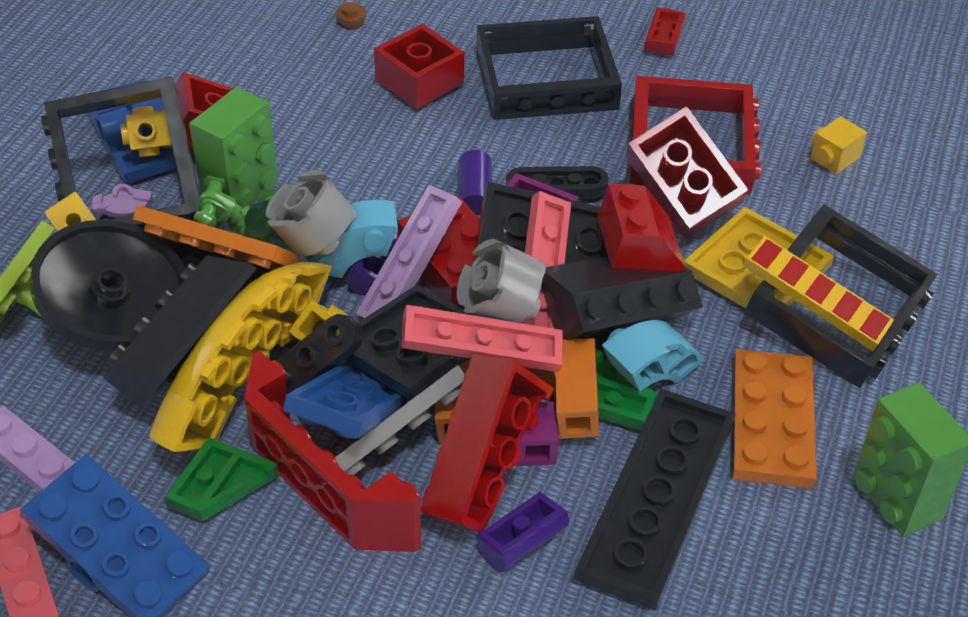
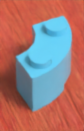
M365 200L352 203L351 205L357 212V215L338 238V247L327 255H322L318 252L306 256V262H317L332 266L329 276L342 278L347 269L360 259L371 256H387L397 229L394 201Z
M660 320L640 322L626 329L618 328L602 344L609 362L639 392L660 380H672L677 384L704 361L703 356L668 323Z

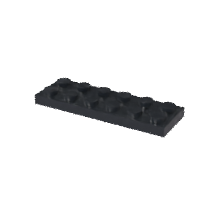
M662 388L660 389L575 569L574 580L652 610H657L734 425L736 413Z

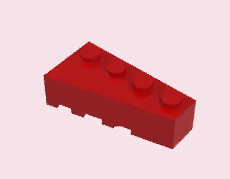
M473 353L469 368L464 375V382L456 406L451 413L450 423L443 444L438 451L437 462L429 485L425 489L420 512L445 524L478 533L482 532L506 487L503 476L506 470L512 466L516 467L522 455L518 446L526 430H534L540 418L535 412L541 400H549L554 388L514 360Z

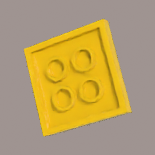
M744 207L684 260L685 267L692 271L694 279L746 308L754 291L763 281L762 278L743 266L746 258L764 235L786 250L798 235ZM815 245L803 261L824 274L832 266L834 255ZM779 291L775 298L789 307L795 302L794 299L782 291Z

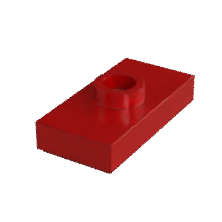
M657 7L645 40L644 51L674 56L685 23L686 12Z

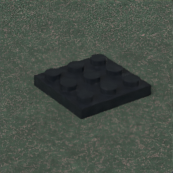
M418 284L359 321L363 328V341L359 349L346 359V361L409 400L422 393L457 365L460 366L469 360V358L401 348L403 313L407 305L470 315L464 312L462 308Z

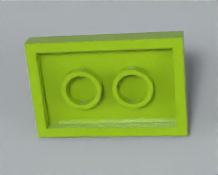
M43 220L0 276V324L10 306L13 307L16 302L25 305L41 316L31 297L30 275L32 263L38 249L52 235L55 229Z

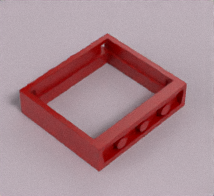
M636 76L631 141L647 132L648 106L683 109L687 106L690 110L741 114L743 162H727L748 189L746 195H751L754 179H758L761 176V162L756 161L759 159L761 142L760 140H755V138H758L760 119H756L759 99L753 98V85ZM630 164L629 184L646 186Z

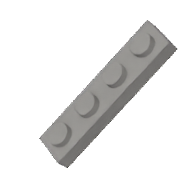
M457 365L336 456L339 467L348 475H354L366 466L362 458L373 449L381 455L399 441L395 436L397 431L407 424L411 430H414L432 416L427 410L439 400L444 405H447L459 396L462 388L460 384L464 382L465 375L460 367Z

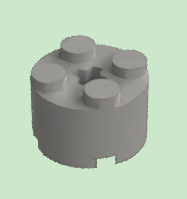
M310 170L296 176L300 182L291 188L287 183L282 186L270 200L265 214L269 218L267 222L271 228L299 256H309L318 252L322 255H327L333 252L339 245L338 238L357 215L352 205L322 171Z
M489 239L481 243L472 253L477 256L472 266L465 264L460 274L457 286L458 304L465 307L464 312L473 316L521 323L525 318H534L541 305L538 296L546 270L545 264L535 257L495 239Z

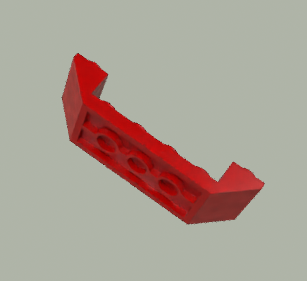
M260 350L255 352L252 356L244 397L253 451L260 457L277 463L278 475L355 550L416 552L421 548L422 523L420 518L421 497L417 489L410 482L400 480L392 471L366 489L358 477L344 472L339 467L333 454L327 449L321 450L312 441L308 431L300 424H293L290 419V413L283 411L287 395L286 381L288 377L282 365L276 360L271 361Z

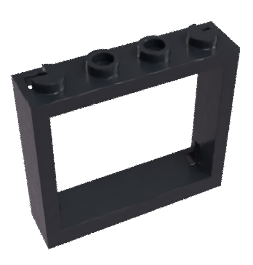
M599 16L477 25V55L493 120L620 110L622 82ZM593 24V29H591V26L584 25ZM589 47L599 78L498 86L491 55Z
M172 76L44 102L46 115L41 116V122L45 135L51 136L53 148L48 149V156L52 169H58L60 182L55 183L59 202L76 191L61 118L162 98L185 203L157 209V211L178 217L183 216L188 220L195 221L194 214L201 211L198 202L200 193L177 89ZM134 214L110 219L111 221L124 222L143 229L146 225L133 220Z
M823 204L787 250L804 260L820 240L909 296L894 317L893 323L879 344L868 356L864 355L775 298L780 290L765 280L754 291L744 314L855 386L861 388L868 376L876 380L888 362L887 359L882 357L883 354L887 352L893 355L905 336L898 333L902 328L908 332L921 313L914 310L916 306L924 309L934 295L928 289L938 274Z

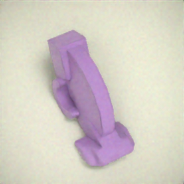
M118 184L112 189V193L104 197L100 193L93 197L91 205L92 215L96 220H99L104 214L119 218L133 215L137 205L151 209L153 202L152 191L132 189L127 184Z

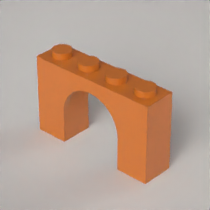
M595 338L563 340L562 366L558 372L524 368L554 388L559 439L600 437ZM471 359L459 366L464 374L469 368ZM459 396L447 405H444L441 400L435 403L434 420L440 445L443 444L450 423L451 413L456 406Z

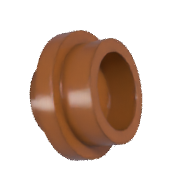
M347 2L336 10V18L343 28L357 29L363 25L366 19V9L355 2Z

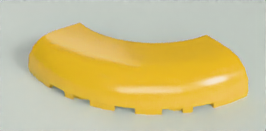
M298 262L263 274L240 291L222 309L188 352L166 391L150 429L149 437L155 443L173 452L200 449L208 437L218 440L227 418L237 402L236 397L232 396V394L249 377L253 354L260 350L269 358V351L267 350H271L276 344L284 346L288 342L297 339L289 330L311 300L319 304L332 266L317 262Z

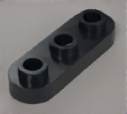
M595 166L517 167L510 170L506 175V185L518 173L578 196V199L590 200L605 195L609 180L608 174L603 169Z
M342 314L331 316L276 360L282 365L288 377L286 381L287 394L337 367L359 349L363 341V328L355 317ZM339 329L340 335L339 338L336 339V332ZM311 351V359L308 361V354Z

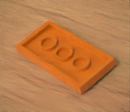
M137 205L134 212L133 220L146 224L145 232L177 243H185L207 252H215L245 263L249 262L271 271L279 267L298 263L300 258L299 255L276 245Z
M736 349L733 365V413H736L733 425L732 480L814 489L817 480L812 357Z

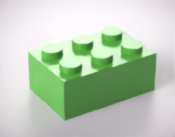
M235 87L189 123L200 194L208 188L204 184L205 177L209 175L224 178L226 189L222 192L233 197L237 205L244 208L245 206L253 205L258 200L261 190H271L278 183L269 101L239 87Z
M917 382L878 399L853 478L858 488L867 494L880 509L883 518L893 525L902 537H905L943 519L968 460V434L920 382Z

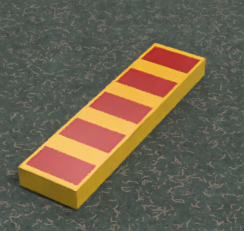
M765 235L743 264L745 268L871 351L876 348L894 319Z

